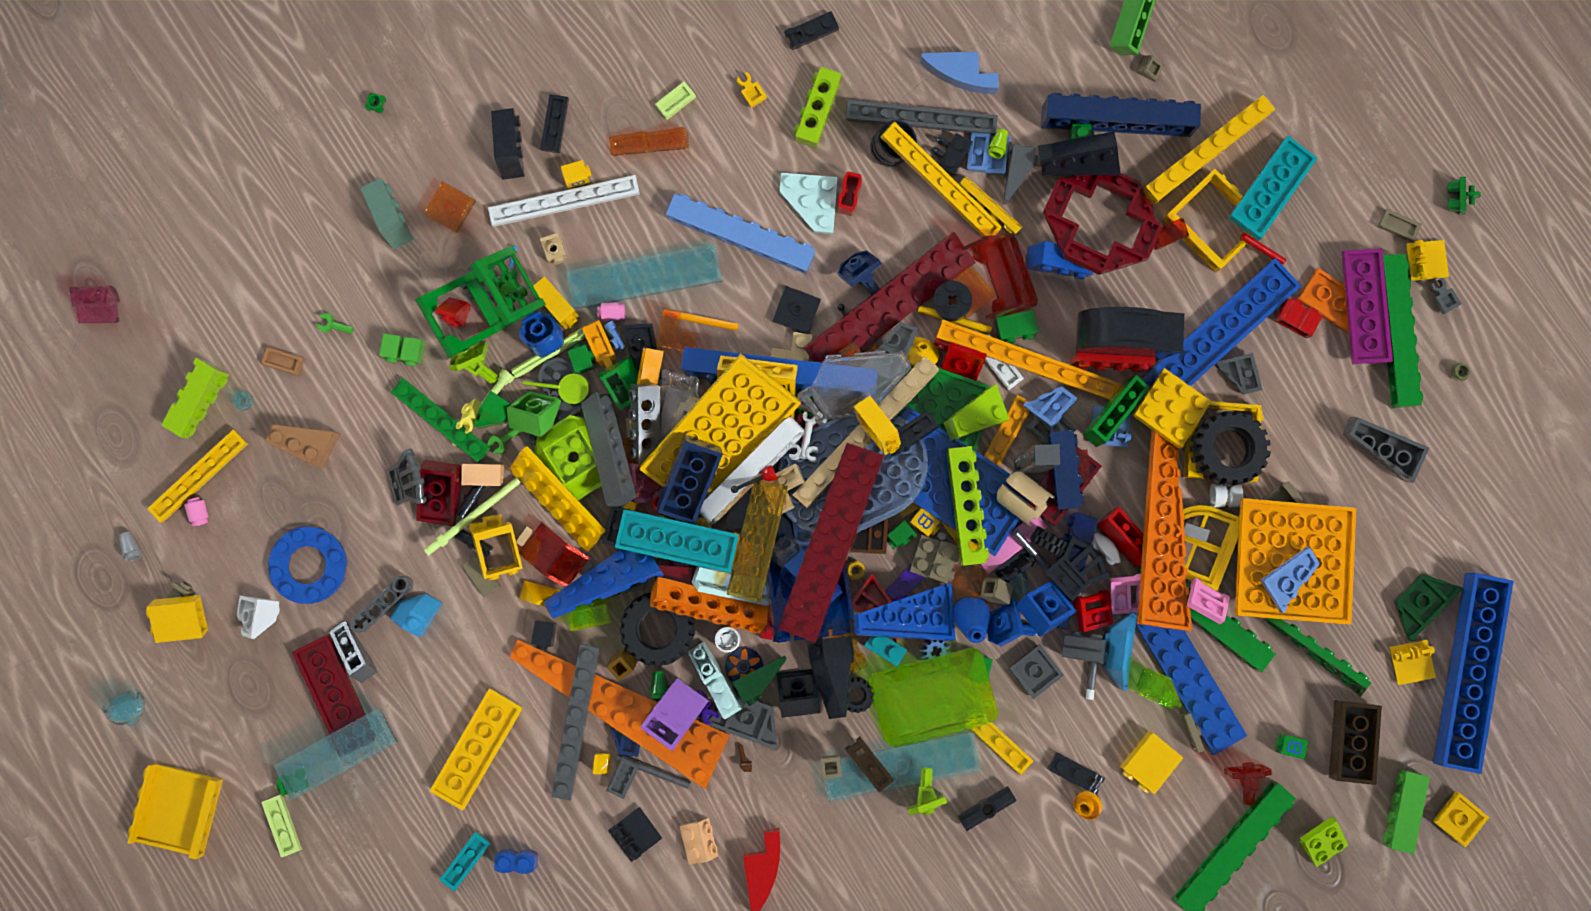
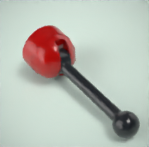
M772 465L765 467L762 470L761 476L741 485L732 486L731 492L737 493L739 489L762 479L767 482L776 480L777 476Z

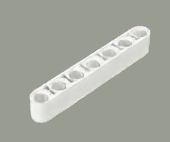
M792 417L785 419L708 496L699 512L710 525L716 523L755 483L739 489L737 493H732L731 487L761 476L762 470L765 467L773 466L803 436L805 431Z

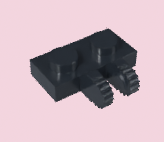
M957 133L951 142L938 136L936 141L948 147V149L944 153L940 149L932 147L930 151L942 158L939 164L940 167L947 173L956 176L973 141Z

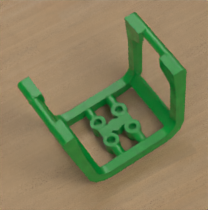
M513 246L475 261L470 265L473 271L415 299L448 358L492 336L546 305L543 298L539 297L518 260L517 252ZM512 257L536 301L528 304L525 296L528 294L527 289L519 285L516 280L518 278L517 271L515 269H508L504 262L505 260ZM498 265L502 272L501 276H496L492 268ZM484 281L498 305L497 307H494L481 282ZM465 284L490 328L462 342L453 335L445 337L432 313L436 311L438 297ZM518 301L522 308L516 310L513 303Z

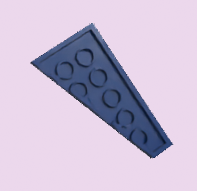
M620 549L544 601V604L552 618H556L574 611L579 605L592 604L594 599L600 597L601 599L630 589L631 585L640 582L643 584L648 582V578L653 576L661 577L664 574L653 556Z
M944 584L855 614V635L942 641L956 640L952 584Z

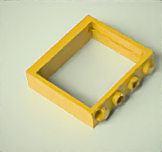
M1214 169L1162 220L1216 273L1247 243L1241 240L1221 259L1177 215L1209 182L1235 207L1243 197L1239 193V189L1235 185L1230 184L1224 174L1221 175Z
M1211 401L1207 408L1209 410L1248 412L1253 416V421L1258 420L1260 423L1264 418L1261 410L1262 405ZM1199 422L1185 443L1183 478L1204 479L1203 473L1196 472L1197 464L1196 462L1192 463L1191 458L1194 455L1193 452H1190V446L1193 445L1191 438L1192 435L1196 434L1195 430L1199 426ZM1259 476L1254 477L1252 481L1247 483L1258 482Z

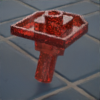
M1254 762L1242 763V766L1224 768V774L1232 779H1240V785L1243 788V803L1252 806L1255 803V792L1259 790V778L1272 775V770L1263 764L1254 765Z

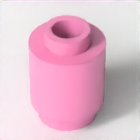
M620 302L601 303V307H597L598 318H601L602 322L625 319V304H620Z
M199 497L187 500L188 504L184 506L188 521L192 524V527L207 524L209 516L205 501H200Z

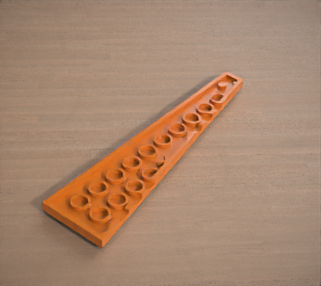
M1151 429L1137 624L1192 631L1190 607L1187 606L1189 587H1186L1188 571L1185 568L1184 561L1186 556L1182 489L1179 488L1178 477H1181L1180 469H1178L1177 465L1179 450H1176V446Z
M517 640L509 658L570 698L576 666ZM595 675L588 711L706 790L729 738V734L695 720L676 748L671 751L640 728L658 702Z

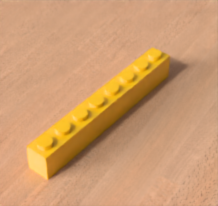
M1262 95L1149 183L1142 190L1145 198L1149 199L1152 206L1157 204L1267 118L1275 110L1274 106Z

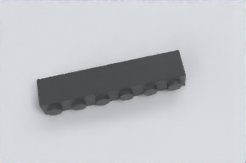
M595 392L582 402L581 406L606 505L622 508L636 498V493L610 395Z
M1060 444L1034 445L1018 454L1017 458L1014 459V469L1024 474H1041L1059 466Z

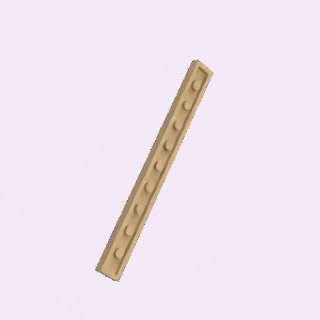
M924 356L878 404L890 421L934 377L939 368ZM861 424L855 428L793 494V497L806 509H809L831 485L846 443L865 449L873 441Z

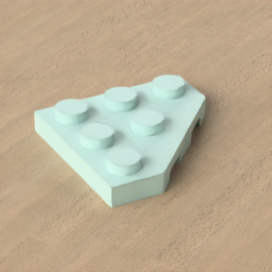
M781 173L780 194L789 202L814 233L833 234L837 177Z

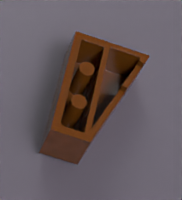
M888 519L856 533L849 552L886 554Z

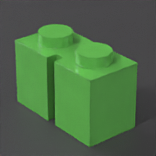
M383 333L379 356L388 363L396 364L397 361H404L403 365L415 367V364L422 365L426 342L421 339L401 338V336Z

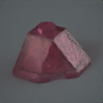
M628 464L636 493V498L631 502L650 503L655 493L662 486L639 470L641 464Z

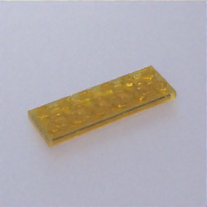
M765 481L753 483L726 595L761 602L788 486Z

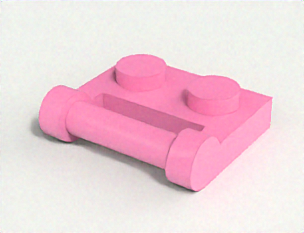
M1136 574L1133 577L1110 578L1112 614L1138 613L1141 574ZM1131 586H1136V602L1134 604H1131Z
M1195 577L1190 584L1191 590L1187 606L1216 623L1222 624L1226 618L1230 596L1215 591Z

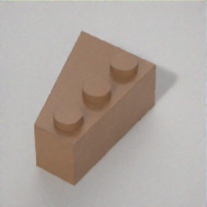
M273 424L265 442L316 467L324 468L340 434L331 431Z

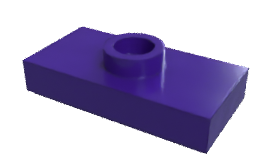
M911 564L885 590L886 594L893 601L906 598L925 578L909 572Z

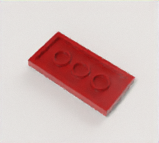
M1077 352L1070 358V365L1080 369L1095 367V370L1114 368V371H1125V369H1133V372L1142 373L1144 370H1149L1150 367L1155 365V357Z

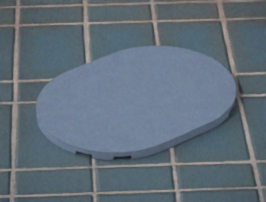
M855 411L846 413L812 429L809 447L815 446L819 451L818 453L812 452L810 456L816 457L817 462L813 463L808 461V459L801 458L791 460L789 454H796L797 450L790 448L782 456L777 472L796 463L804 481H806L860 424ZM898 415L891 421L897 430L909 423ZM803 436L795 443L799 445L800 448L802 445ZM922 439L908 449L905 448L903 452L896 456H892L890 453L884 455L856 533L903 511L919 495L928 471L927 452ZM874 441L865 448L884 455ZM799 485L788 490L794 508L785 512V514L797 527L813 535L830 486L809 509H806L793 497V494L801 486Z

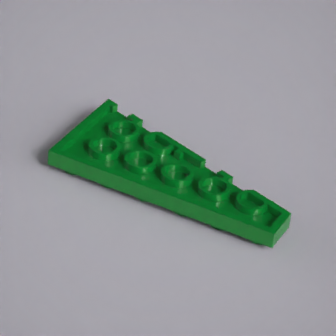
M1264 618V621L1286 637L1288 635L1291 636V641L1298 648L1305 647L1308 652L1307 655L1331 674H1339V679L1346 686H1354L1358 689L1356 694L1360 697L1370 686L1371 682L1368 681L1369 677L1360 671L1357 673L1351 669L1352 665L1344 659L1340 661L1334 657L1335 653L1327 647L1323 649L1317 645L1318 641L1310 635L1306 637L1300 633L1301 629L1292 623L1289 625L1283 621L1284 619Z

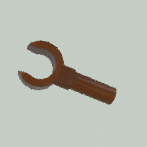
M739 745L741 769L744 772H751L752 761H746L743 745Z

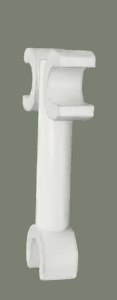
M804 412L805 433L803 434L802 445L800 448L799 445L794 444L791 449L797 450V453L789 454V458L791 460H798L799 458L808 459V461L814 463L817 462V459L810 456L812 452L818 453L819 450L815 446L809 447L812 427L817 423L818 415L814 413L812 419H807L808 413Z

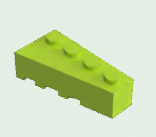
M195 358L193 364L196 366L193 372H188L185 378L188 380L186 386L179 389L177 403L175 402L171 405L161 424L164 428L185 439L193 436L196 432L197 424L205 418L206 410L216 401L217 393L228 382V373L199 358Z

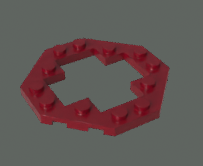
M1122 173L1121 175H1074L1073 177H1063L1057 180L1043 210V214L1064 259L1098 275L1145 262L1149 259L1162 226L1153 214L1154 209L1149 199L1144 196L1140 181ZM1098 184L1130 199L1131 202L1125 215L1142 222L1132 248L1114 241L1107 256L1074 241L1073 239L1079 224L1062 217L1073 191L1091 199Z

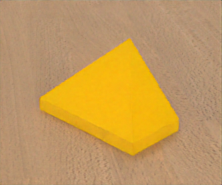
M524 580L519 599L545 606L544 601L560 590Z

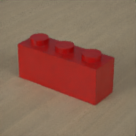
M1120 507L1109 511L1097 525L1130 563L1137 567L1142 563L1144 534Z

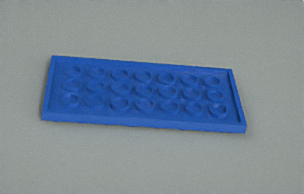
M907 406L901 418L910 422L921 414ZM939 427L922 439L927 452L928 471L923 488L913 503L956 531L946 450L968 446L958 439L950 441L948 433ZM976 452L977 460L974 462V468L979 473V481H976L982 497L981 501H979V506L984 512V520H981L982 528L986 529L987 536L984 540V545L988 547L991 555L996 556L1019 520L1017 516L997 501L999 488L1004 484L1026 502L1030 503L1031 501L1006 482V479L1011 475L1010 473ZM964 462L959 463V470L964 473L967 472V464ZM963 481L961 483V489L965 492H968L970 490V484L968 482ZM965 501L963 507L966 511H971L973 505L970 501ZM968 520L966 528L973 531L975 523L972 520ZM974 539L970 540L978 546L977 542Z

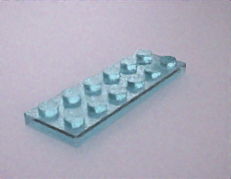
M378 708L274 765V768L292 801L398 743L381 708Z

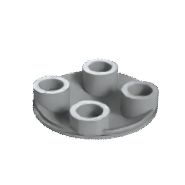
M1098 532L1094 533V540L1091 542L1094 548L1098 551L1101 550L1106 555L1105 559L1110 565L1121 563L1122 558L1116 545L1106 536Z

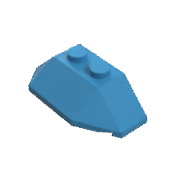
M1137 613L1126 614L1109 627L1103 637V640L1108 641L1103 668L1117 687L1123 691L1128 690Z

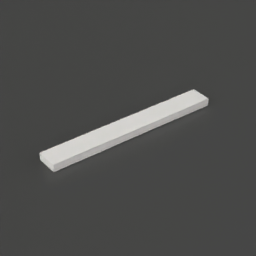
M636 175L496 205L488 207L491 225L496 227L640 195Z

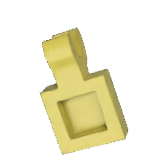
M474 399L462 407V417L457 422L456 429H460L464 425L466 427V434L472 431L473 421L477 418L481 405L480 401Z

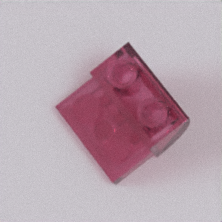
M113 286L69 287L72 306H76L78 324L119 322L117 302L120 299L117 290Z

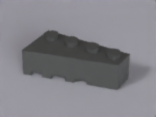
M1350 417L1343 433L1345 437L1402 480L1409 483L1415 482L1429 451L1427 446L1358 417Z

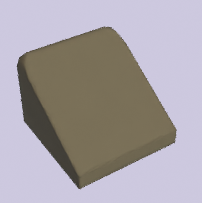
M1146 55L1141 58L1135 72L1155 82L1164 65L1154 56Z

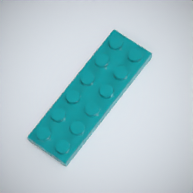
M1286 136L1228 219L1257 241L1261 240L1318 158L1290 136Z
M623 509L615 548L731 573L739 534Z

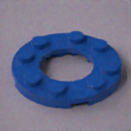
M316 527L296 528L284 534L272 548L268 562L269 576L275 589L286 599L300 604L318 603L331 597L341 587L345 579L347 556L340 541L330 532ZM304 546L318 549L326 561V569L323 576L312 584L297 582L289 570L292 554Z

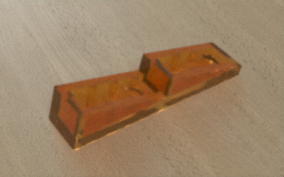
M684 127L648 133L640 131L609 137L612 156L689 149L688 130Z

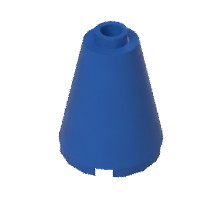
M968 596L958 600L953 606L955 626L970 642H982L986 638L990 619L988 605L979 597L969 598Z

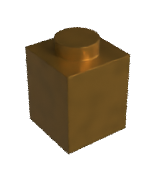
M626 647L613 655L606 666L618 681L633 672L638 662L631 654H628Z

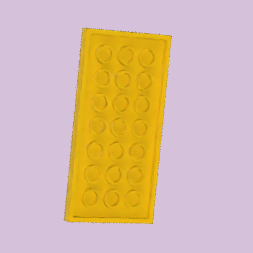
M740 353L640 465L639 470L664 487L684 435L719 446L722 449L723 455L705 497L706 500L796 410L801 401Z

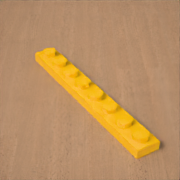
M893 122L882 134L881 138L987 242L991 241L1002 226L896 122Z

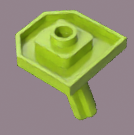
M487 341L467 348L450 359L449 368L451 371H460L465 368L474 376L480 375L491 384L498 378V374L485 366V357L489 346Z
M923 767L921 769L917 803L907 808L909 816L923 813L924 816L935 812V808L947 803L946 797L943 794L935 795L932 788V768Z

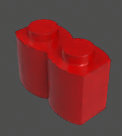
M850 171L845 174L842 192L838 199V213L849 216L854 214L861 190V174Z
M1288 298L1283 302L1274 321L1308 339L1313 336L1322 316L1318 314L1319 311L1315 308L1303 306L1300 300Z

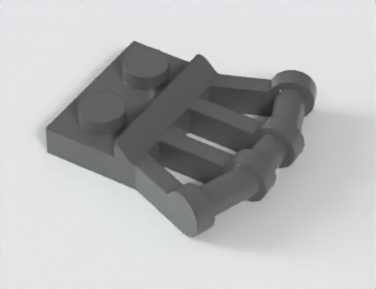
M412 449L404 450L398 462L387 469L396 506L403 505L409 501L416 504L427 502L423 490L424 478H421L420 475L421 467L417 464ZM411 474L413 476V481H411L409 475Z

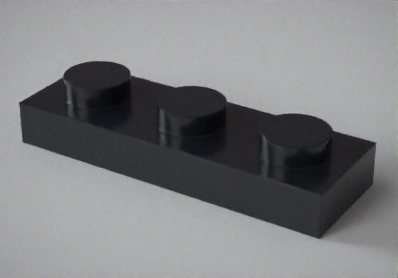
M549 94L540 147L541 151L560 154L569 98L566 96Z

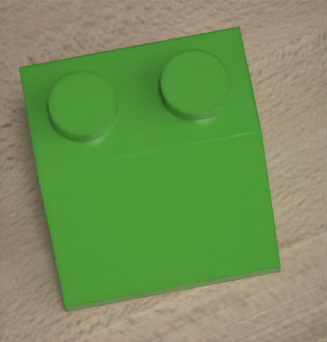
M529 390L506 408L509 428L541 437L552 428L561 399Z

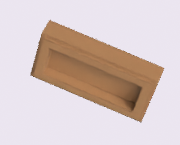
M267 346L261 365L299 376L305 358Z

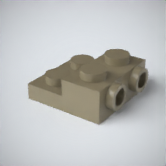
M921 535L909 572L948 584V581H952L955 575V570L952 569L954 562L958 563L960 559L958 546Z

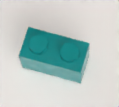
M868 636L863 644L864 647L897 667L907 652L906 648L888 637Z

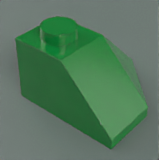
M490 391L479 407L478 413L480 418L475 419L473 426L483 429L506 424L508 422L506 408L511 404Z

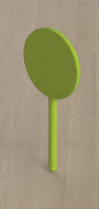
M579 374L564 376L559 385L522 381L523 385L558 389L562 400L569 404H578L584 401L589 393L588 382Z

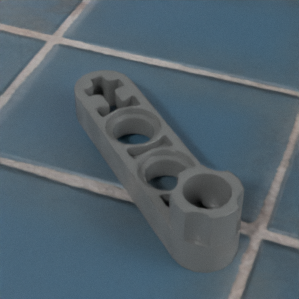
M408 576L395 577L388 587L352 618L350 623L352 630L358 633L367 631L413 589V580ZM400 581H405L406 587L398 589L402 585ZM388 592L394 595V600L391 603H387L384 599L385 594ZM373 605H377L380 609L377 616H372L370 613V608ZM366 616L372 620L371 622L370 620H366L365 622H363V628H357V620H363L366 618Z

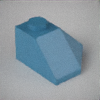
M427 593L400 600L389 618L411 634L423 637L443 602Z

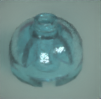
M135 689L136 693L131 694L128 691L110 700V706L107 708L103 706L101 709L105 717L115 725L127 724L131 726L139 721L138 717L145 710V700L139 689Z

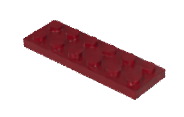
M325 635L293 651L292 654L340 758L378 740L330 635Z

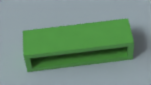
M1399 769V773L1395 776V792L1391 796V811L1387 815V831L1383 834L1384 846L1410 854L1415 853L1430 779L1429 776Z

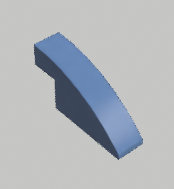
M978 52L921 54L920 63L927 70L955 87L986 94H996L998 91V73L979 74Z

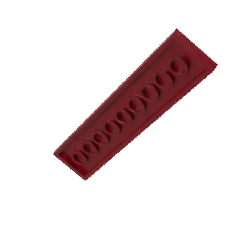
M952 232L803 347L813 362L845 365L933 297L941 284L956 279L976 262L956 233Z
M846 443L778 629L816 643L882 465L884 455Z

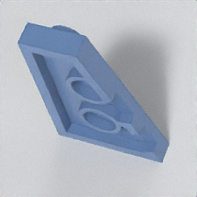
M1309 547L1302 549L1260 580L1281 613L1286 611L1288 603L1297 596L1299 588L1308 581L1320 564Z

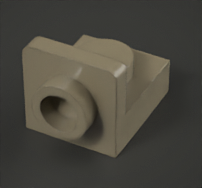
M184 581L173 582L171 584L173 589L167 598L192 596L196 592L191 589L192 586Z

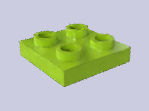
M1333 816L1302 836L1299 842L1316 867L1349 846L1337 820Z

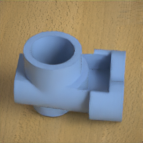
M612 320L604 326V331L607 338L609 337L610 339L609 342L612 348L622 352L626 349V346L616 324Z

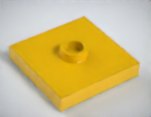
M1456 791L1432 822L1462 847L1466 848L1490 817L1460 792Z

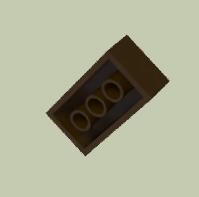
M1334 700L1329 769L1330 779L1376 785L1382 706Z

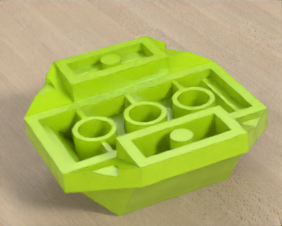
M569 415L553 425L541 437L537 436L534 454L578 501L602 487L585 418ZM575 452L578 453V460L571 463L570 455Z

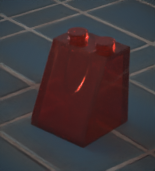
M543 522L539 524L519 551V554L541 574L564 588L571 584L590 558Z

